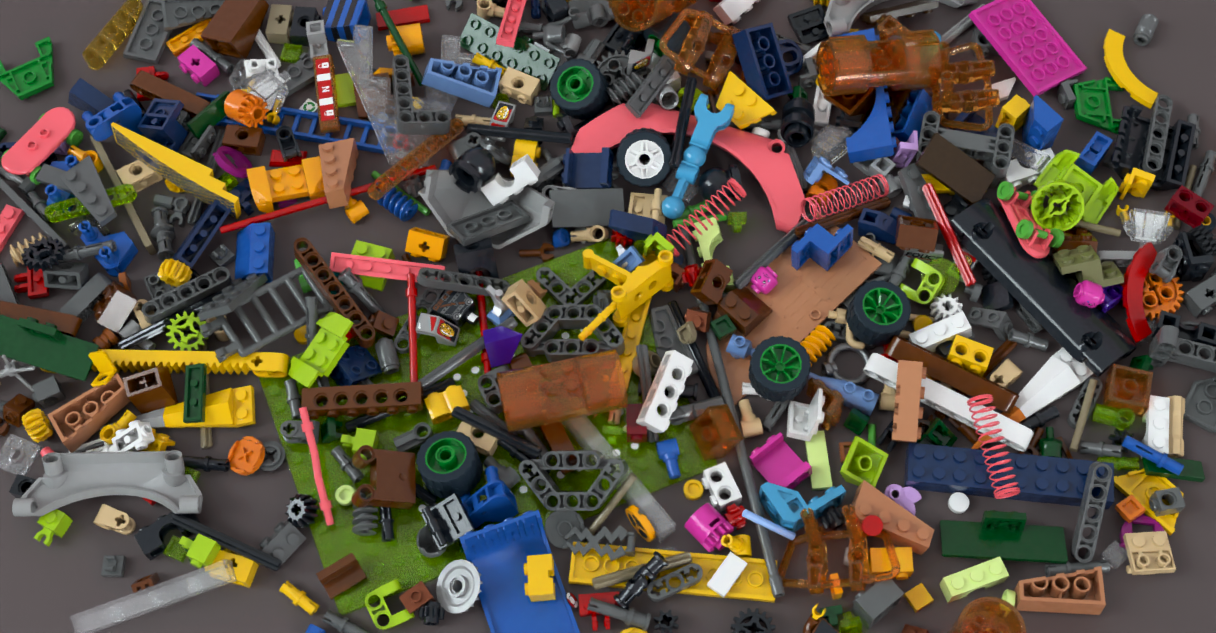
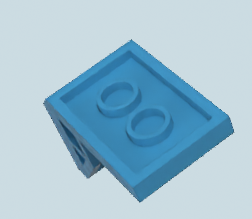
M766 482L760 486L759 500L774 523L795 533L822 516L821 513L832 505L835 507L840 506L846 490L842 485L837 488L832 486L825 491V495L820 498L818 496L808 501L807 505L798 491Z

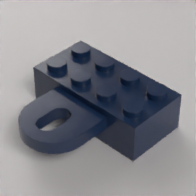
M772 23L744 29L732 35L749 88L764 101L793 93L789 76L799 72L803 65L802 51L794 41L790 39L778 41ZM790 52L793 56L792 62H785L782 56L783 53Z

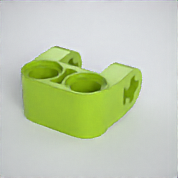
M915 258L911 266L926 274L917 291L903 283H900L899 287L906 293L909 299L923 305H930L944 285L945 278L938 270ZM938 274L939 282L934 285L931 284V276ZM924 291H928L930 294L927 301L921 300V293Z
M398 579L373 590L365 598V605L375 626L380 630H387L415 617L414 613L410 614L407 609L391 615L384 597L402 589ZM378 596L381 600L380 604L377 607H371L368 603L370 597ZM380 615H387L389 617V623L386 626H380L377 623Z

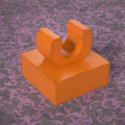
M1132 494L1115 506L1120 516L1128 523L1141 516L1146 510Z

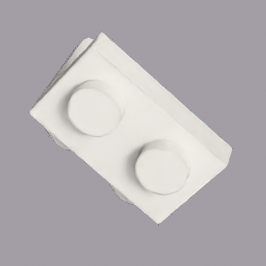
M817 389L810 405L790 400L788 405L787 437L810 442L813 434H817L819 423H823L825 415L822 411L825 403L823 389Z

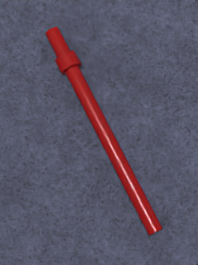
M482 271L475 272V275L483 276ZM478 284L480 287L484 288V284ZM477 294L482 337L483 330L488 329L485 296ZM486 348L482 350L481 354L484 374L492 370Z
M409 273L407 274L408 288L406 289V297L408 298L410 382H418L417 288H415V274Z

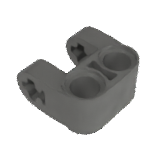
M508 365L500 366L481 375L477 382L486 407L494 414L514 408L525 401L521 390H513L502 395L498 384L509 380L513 376ZM491 384V387L483 388V385ZM493 400H499V401H500V402H499L498 404H496V405L490 404L491 401H493Z

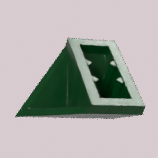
M935 418L929 423L921 434V439H917L916 443L952 447L958 438L939 418Z

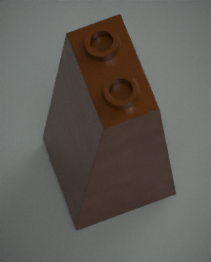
M225 0L202 32L201 37L216 53L246 60L269 8V4L266 0Z

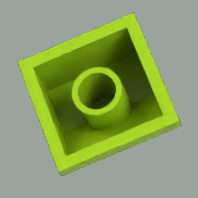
M356 240L351 255L395 260L391 248ZM359 275L364 287L379 291L384 290L387 279Z

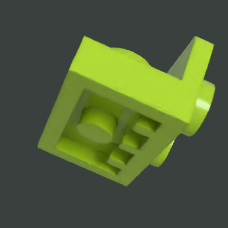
M658 232L654 236L650 234L644 241L643 255L646 257L653 249L657 256L662 250L674 252V246Z

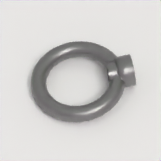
M841 343L835 346L829 352L827 362L821 364L823 376L840 380L844 379L856 385L867 381L870 376L864 372L859 377L853 379L841 376L838 373L834 360L840 352L851 350L858 353L866 365L870 358L869 353L865 349L852 348L848 343Z

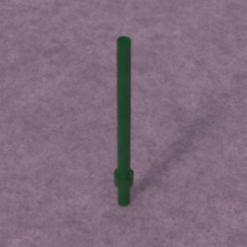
M374 0L377 12L381 13L402 55L408 57L410 69L420 87L424 86L421 84L423 77L386 10L385 2Z

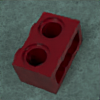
M1181 185L1164 210L1192 228L1201 226L1214 208V205Z

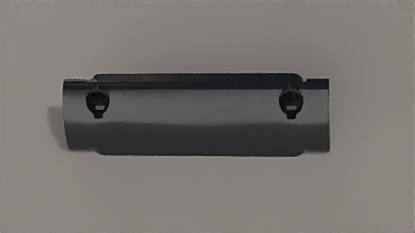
M989 198L974 203L951 220L950 224L953 231L962 238L963 246L1075 360L1083 363L1088 359L1085 365L1097 377L1101 376L1115 362L1128 357L1138 347L1122 332L1121 326L1107 312L1104 313L1099 305L1095 308H1088L1078 304L1075 297H1073L1074 289L1078 283L1069 274L1062 275L1049 254L1042 259L1030 256L1020 245L1007 215L1001 212Z

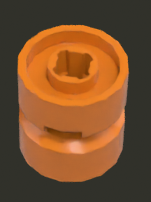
M823 173L821 179L818 182L815 181L810 186L805 197H812L836 189L838 182L831 175ZM823 196V200L827 206V197ZM817 198V202L820 208H822L821 199Z

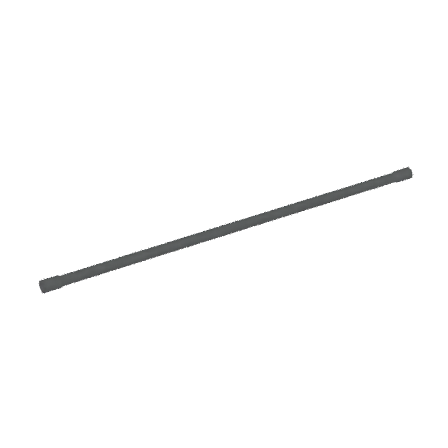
M680 227L684 236L691 243L689 245L679 235L683 246L686 248L684 252L688 265L697 264L691 235L684 228ZM705 303L698 304L699 310L710 312L708 305ZM709 327L706 337L725 404L751 510L753 513L764 518L718 340L711 327ZM755 523L773 597L784 596L785 591L776 565L768 530Z

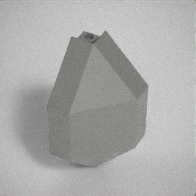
M427 170L424 188L418 191V193L450 237L453 236L447 231L446 224L494 207L481 189L476 193L462 191L456 186L455 182L457 180L453 174L449 175V170ZM502 177L504 180L512 181V179ZM529 185L523 187L524 189L519 194L510 195L506 202L513 200L530 216V222L488 237L491 238L493 248L501 249L546 226L552 220L555 202Z

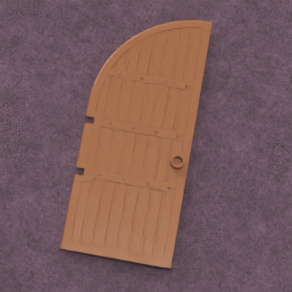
M833 226L826 230L834 236L840 228ZM853 240L852 247L828 271L811 258L796 270L792 267L791 247L794 244L792 243L768 265L778 275L776 278L778 284L768 294L761 292L757 294L750 287L752 285L751 281L748 286H745L770 307L772 312L746 337L738 330L734 334L750 340L754 349L763 340L773 336L790 337L800 343L806 336L810 335L811 331L815 330L817 325H820L828 317L829 310L835 311L882 263L865 249L859 247L858 243ZM718 309L712 321L721 317V315L718 313ZM730 335L721 341L718 338L717 340L734 405L736 406L747 395H742V382L751 383L749 380L751 356L749 355L745 359H736L726 352L732 337ZM707 340L706 356L708 368L721 394Z

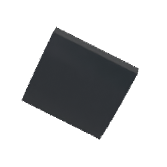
M821 4L788 15L789 23L800 43L809 44L829 37L823 23L825 13Z

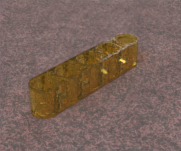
M127 0L83 51L82 56L91 70L100 69L133 31L144 7L141 0Z

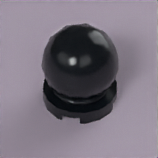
M472 147L464 152L460 160H456L450 165L449 175L453 174L457 180L455 182L456 186L462 191L476 193L481 189L482 183L490 180L496 171V162L489 150L482 147Z
M737 164L729 165L728 170L721 167H712L703 172L698 180V190L702 198L712 202L711 195L717 196L716 190L722 191V185L728 187L727 181L730 178L735 179L742 186ZM730 185V187L732 188V190H733V191L739 196V198L742 200V197H741V196L733 189V187ZM723 187L728 197H731L734 202L739 201L729 189ZM718 192L721 200L725 202L727 197ZM712 196L716 204L721 203L718 199Z

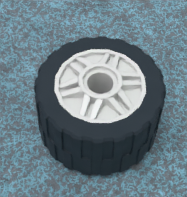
M651 128L633 130L626 134L618 146L616 158L620 174L623 175L626 181L639 187H650L660 183L671 169L669 165L672 153L671 146L666 137L659 131L657 132ZM647 154L649 159L641 160L640 156Z

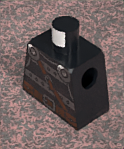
M446 290L431 307L432 315L440 316L459 328L465 322L475 326L480 319L474 313L476 310L474 300L464 292Z

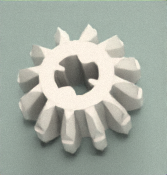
M942 293L940 298L937 296L930 304V316L935 317V322L963 311L961 310L963 307L962 303H957L958 297L953 299L951 298V293L948 297Z

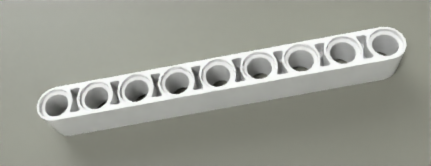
M872 353L863 372L896 389L898 363L878 353ZM927 377L922 379L921 387H925L924 399H920V402L976 430L978 429L973 425L976 420L971 418L972 414H974L969 411L971 406L967 405L969 398ZM979 405L972 407L971 410L978 411L986 407ZM993 410L977 413L973 416V418L979 419L986 415L998 414L995 418L980 420L975 425L983 426L994 421H999L1000 424L981 428L978 431L986 433L991 430L1002 429L1001 432L988 436L992 438L1004 436L1005 438L1000 440V442L1021 452L1026 451L1034 435L1031 429Z

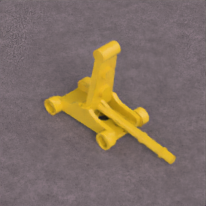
M585 249L583 251L584 268L592 269L598 275L605 277L618 286L611 289L613 301L583 329L578 338L584 341L602 322L606 321V318L616 308L617 310L613 314V324L617 327L626 326L628 324V314L658 291H671L674 288V279L671 275L673 253L669 250H662L658 253V260L646 266H637L631 273L594 254L593 250Z

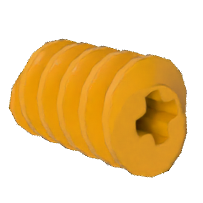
M817 325L815 330L811 331L810 335L805 337V341H801L800 344L809 354L810 361L815 363L817 362L816 356L821 357V351L826 352V346L831 347V340L835 341L836 338L827 327Z

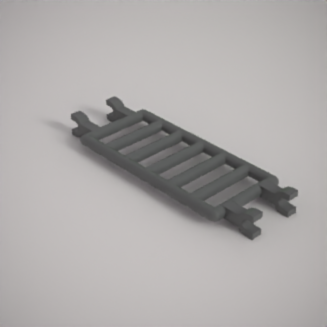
M330 260L326 261L328 266H330ZM311 262V263H309V264H310V265H316L317 263H316V262ZM302 266L258 288L234 310L255 342L254 344L246 348L243 347L224 317L225 314L216 316V320L199 326L204 339L223 328L232 344L215 350L219 363L237 352L241 357H246L306 325V316L296 321L275 289L286 283L306 314L305 299L292 280L300 275L304 276L323 307L318 309V318L333 310ZM343 284V287H344L345 290L347 291L348 288L346 287L345 284ZM269 292L289 325L280 330L258 298ZM252 301L272 332L271 335L261 339L241 307Z

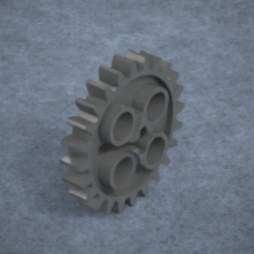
M615 50V55L608 52V58L602 56V62L596 61L597 68L604 75L606 81H611L609 84L610 89L613 90L612 84L614 83L619 86V80L625 82L624 77L628 76L626 73L630 52L626 55L623 50L621 54H618L617 50ZM613 66H619L617 69H611ZM646 67L635 73L636 75L639 74L643 81L648 76L647 72H645L647 70ZM608 96V102L606 103L607 105H609L610 102H611L609 96Z

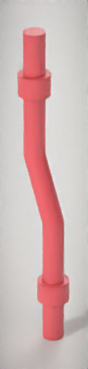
M307 407L299 408L303 423L301 427L302 431L305 432L311 454L314 479L320 498V510H323L326 525L329 526L335 524L331 511L333 507L331 500H328L322 477L319 452L313 433L314 425L313 422H310Z

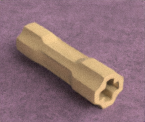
M1175 395L1168 396L1167 398H1170L1168 457L1182 458L1184 456L1183 415L1185 413V398Z

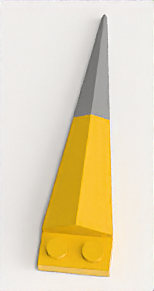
M249 385L234 389L228 388L206 395L205 422L184 423V402L138 415L135 420L150 422L151 428H238L256 424L254 387Z

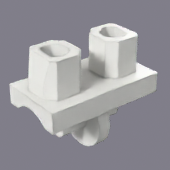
M276 58L250 59L243 62L246 79L258 78L263 80V78L277 77L279 75Z

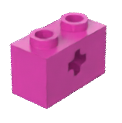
M194 45L177 57L180 63L179 68L185 74L189 73L196 84L200 83L206 87L220 75L217 65Z

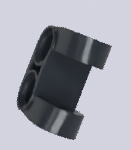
M566 0L542 1V12L549 23L569 16V6Z

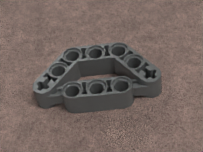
M595 304L552 305L545 310L541 318L521 338L523 351L526 352L528 357L545 355L547 361L553 364L594 363L601 359L602 354L619 356L625 351V343L622 334L608 317L606 321L602 322L593 331L599 341L595 339H585L584 341L580 339H552L560 329H584L595 319L590 317L593 315L597 317L602 312V309Z
M555 450L545 453L543 459H528L522 461L519 465L521 476L544 507L550 511H593L601 508L628 470V464L624 459L604 458L603 454L598 450ZM552 454L557 457L556 465L550 463V456ZM572 454L577 457L576 465H572L569 461ZM591 454L597 457L596 465H592L589 462ZM620 464L619 469L621 471L615 472L613 476L610 475L616 469L614 465ZM529 465L533 466L531 472H528L527 470L529 468ZM545 469L603 470L588 491H561ZM540 479L546 483L544 490L539 488L538 483ZM603 479H607L610 483L608 490L604 489L601 485ZM552 495L558 499L557 506L551 504L550 499ZM572 495L578 499L577 506L572 505L570 502ZM592 495L596 496L598 499V504L596 506L590 503V497Z

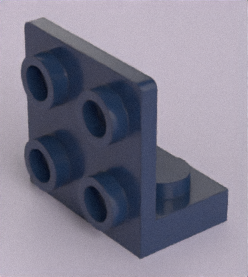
M358 344L347 348L330 373V376L338 386H350L380 375L382 371L380 365L367 348H363Z

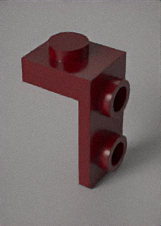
M643 404L626 405L627 442H647V426H641L636 423Z

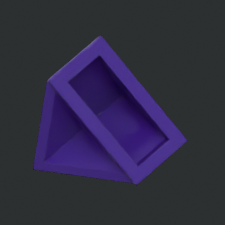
M503 326L483 330L484 344L491 368L511 363L523 334Z

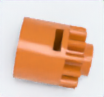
M241 89L232 91L224 103V111L229 118L257 128L258 124L263 125L262 120L267 119L266 113L269 112V109L264 108L267 106V103L262 98Z

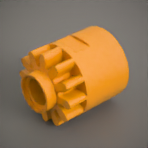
M420 23L396 26L411 55L425 53ZM390 32V35H386L388 51H393L394 56L402 55Z

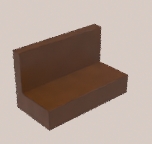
M353 553L316 573L331 600L367 579Z

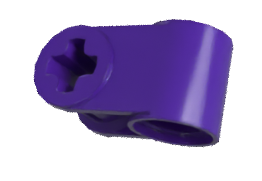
M1120 284L1103 287L1105 299L1102 304L1098 305L1104 313L1114 308L1123 298V287Z

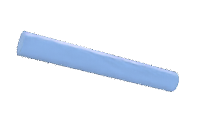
M747 509L742 512L743 517L790 540H794L796 536L794 532Z

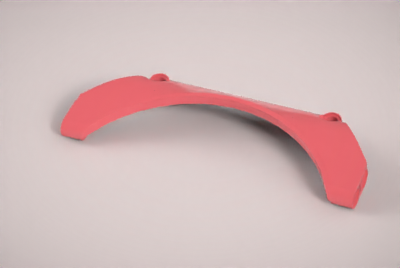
M622 103L581 127L575 137L571 150L573 153H602V147H610L612 150L620 145L621 140L626 134L641 128H651L657 132L659 131L662 135H675L680 111L674 109L667 110L661 105L651 103L641 117L636 118L626 108L625 103ZM691 114L686 132L687 137H692L697 125L695 116ZM730 126L718 131L712 144L731 154L752 173L766 194L772 209L776 229L788 233L802 218L800 204L805 197L788 153H785L784 142L780 139L772 140ZM776 146L782 148L779 153L773 152L772 149Z

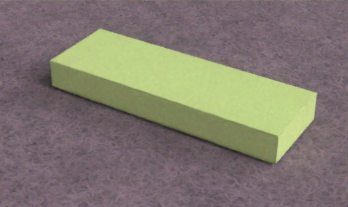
M822 430L817 431L816 435L813 434L810 442L805 441L807 460L812 467V474L810 475L812 491L827 490L832 487L825 433Z

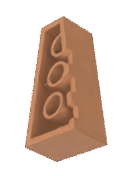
M355 138L318 145L324 191L329 209L347 206L349 203L352 189L351 183L354 180L353 173L357 165L356 159L359 156Z
M898 360L892 441L916 443L917 439H921L922 427H918V419L923 418V407H919L920 399H924L925 387H921V381L926 379L927 367H923V362Z
M117 373L106 385L93 387L49 413L48 417L62 443L73 453L125 407L130 400L127 397L123 380Z
M863 480L856 490L845 524L863 530V520L869 515H876L883 522V529L876 537L900 547H912V552L922 555L930 546L934 529Z
M1102 566L1094 567L1091 570H1076V572L1068 574L1059 573L1051 577L1043 576L1020 580L1014 590L1016 592L1015 610L1100 615L1106 606Z

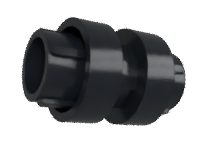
M802 97L793 98L785 104L782 110L780 134L783 140L794 148L803 147L814 135L815 109L807 99Z

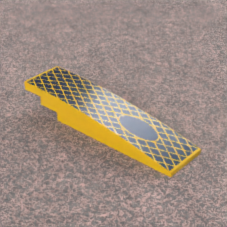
M112 122L111 127L116 143L143 164L201 201L210 205L214 200H217L231 210L228 215L236 219L240 217L239 197L227 192L226 183L214 178L213 169Z

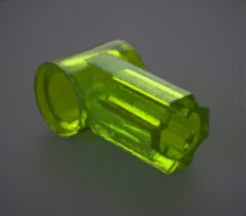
M1097 403L1092 416V421L1114 426L1119 431L1125 428L1128 431L1135 420V413L1129 408L1117 409ZM1120 417H1125L1129 422H1123Z

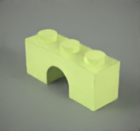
M997 557L943 577L939 585L947 603L966 597L970 592L981 587L987 589L1005 582L1009 574L1001 557Z

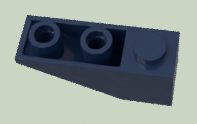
M863 208L858 221V236L873 233L875 240L896 245L897 220L881 211Z

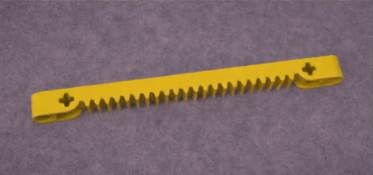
M98 350H104L118 370L117 372L122 369L124 373L128 369L132 373L135 370L140 373L143 369L146 371L155 367L168 366L170 373L174 370L179 374L182 370L185 374L186 365L204 363L207 365V374L211 370L214 374H217L218 371L225 374L227 370L230 375L234 371L237 375L241 371L247 375L250 370L257 377L284 378L287 376L289 356L287 354L274 352H253L246 357H241L237 352L219 363L215 351ZM93 363L91 369L97 372L98 369ZM40 368V369H41L42 371H44V372L55 373V372H51V371H48V370H45V369Z

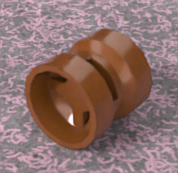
M105 328L100 336H96L92 340L94 344L99 345V349H110L112 345H116L120 341L108 328Z

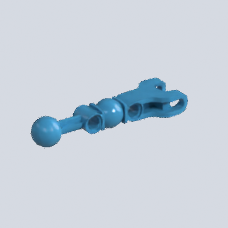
M700 94L694 106L697 125L689 142V147L683 153V160L675 176L676 179H679L672 196L665 198L661 205L662 213L667 218L676 219L683 214L685 205L682 199L689 184L693 185L700 171L699 167L705 163L706 154L716 133L730 125L735 111L733 104L727 103L721 112L711 113L707 109L709 104L708 95Z

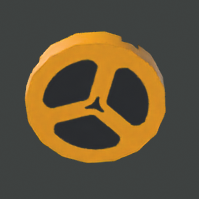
M630 505L625 509L630 523L644 540L651 542L656 538L652 524L644 514L640 515L637 512L639 511L637 506Z

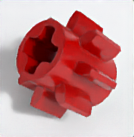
M615 230L612 231L611 242H615V247L619 244L624 249L628 245L632 246V239Z
M698 264L688 265L684 267L685 272H682L683 282H688L690 287H693L701 268H699Z
M735 503L726 507L727 513L723 514L724 518L733 527H736L737 530L745 527V520L747 518L742 516L745 508L742 505L737 507Z

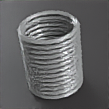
M665 84L656 96L660 105L667 110L675 108L679 103L678 94L668 84ZM666 93H672L669 100L662 101V97Z

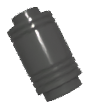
M1144 14L1141 17L1133 35L1135 44L1146 46L1150 43L1159 24V20L1155 15Z
M386 337L379 339L375 344V349L381 371L386 375L394 374L399 371L400 367L394 341Z

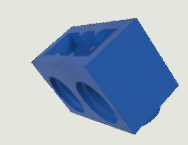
M1097 131L1077 158L1075 165L1091 176L1108 152L1113 140Z

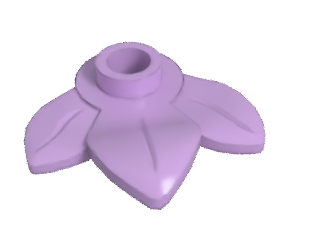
M891 484L884 491L887 497L915 516L916 509L914 503L922 499L921 494L916 489L910 486L902 488L898 484ZM893 490H896L898 492V496L896 498L892 496Z

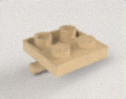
M656 188L654 194L631 192L628 213L653 218L665 224L666 216L662 213L661 205L668 195H662V189Z
M1166 531L1124 534L1123 539L1130 565L1126 566L1127 574L1150 575L1175 572L1176 567Z

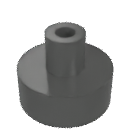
M975 283L974 288L966 286L964 293L971 295L969 301L977 303L983 287L982 284Z

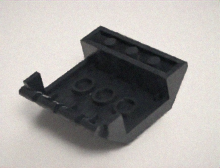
M1133 104L1131 107H1123L1122 120H1120L1118 129L1119 135L1116 138L1115 150L1111 161L1114 165L1113 169L1122 180H1124L1127 173L1130 174L1133 168L1143 170L1142 164L1150 119L1139 116L1143 111V107ZM1178 119L1173 126L1169 125L1162 167L1154 174L1156 176L1150 189L1162 191L1179 189L1181 185L1185 186L1196 124ZM1153 131L1156 137L1162 138L1160 132ZM1152 146V147H1151V150H1152L1154 153H1159V150H1158L1157 147H1155V146ZM1148 162L1150 168L1156 169V165L1153 162Z

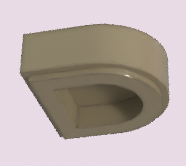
M687 321L676 330L683 344L695 342L697 333L692 321Z

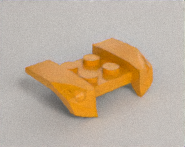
M320 156L301 159L302 164L278 169L265 170V166L246 169L252 196L258 210L269 213L274 211V202L309 196L310 200L324 197L325 191Z

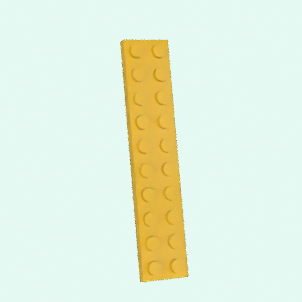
M580 542V544H581L583 547H585L586 544H587V543H584V542ZM599 544L601 549L605 546V544ZM609 545L614 552L620 547ZM622 546L624 551L627 549V546ZM635 547L636 554L634 557L625 555L613 561L610 560L608 554L601 558L595 549H591L584 557L580 551L576 555L572 552L568 582L569 584L593 586L592 578L648 563L654 556L653 553L655 551L659 552L664 558L684 552ZM690 552L692 563L700 565L703 570L702 580L676 594L723 598L707 587V583L727 556ZM739 557L748 564L724 598L775 603L765 560ZM686 565L661 571L657 574V578L655 580L665 575H668ZM691 569L690 574L686 577H684V573H682L681 575L684 578V583H687L686 578L689 576L697 578L698 571L694 572L693 569ZM676 577L669 580V585L673 588H677L681 584L680 579ZM622 582L608 587L624 589L626 587V582ZM663 582V588L656 589V587H653V591L660 592L664 588L666 589V592H668L665 582Z

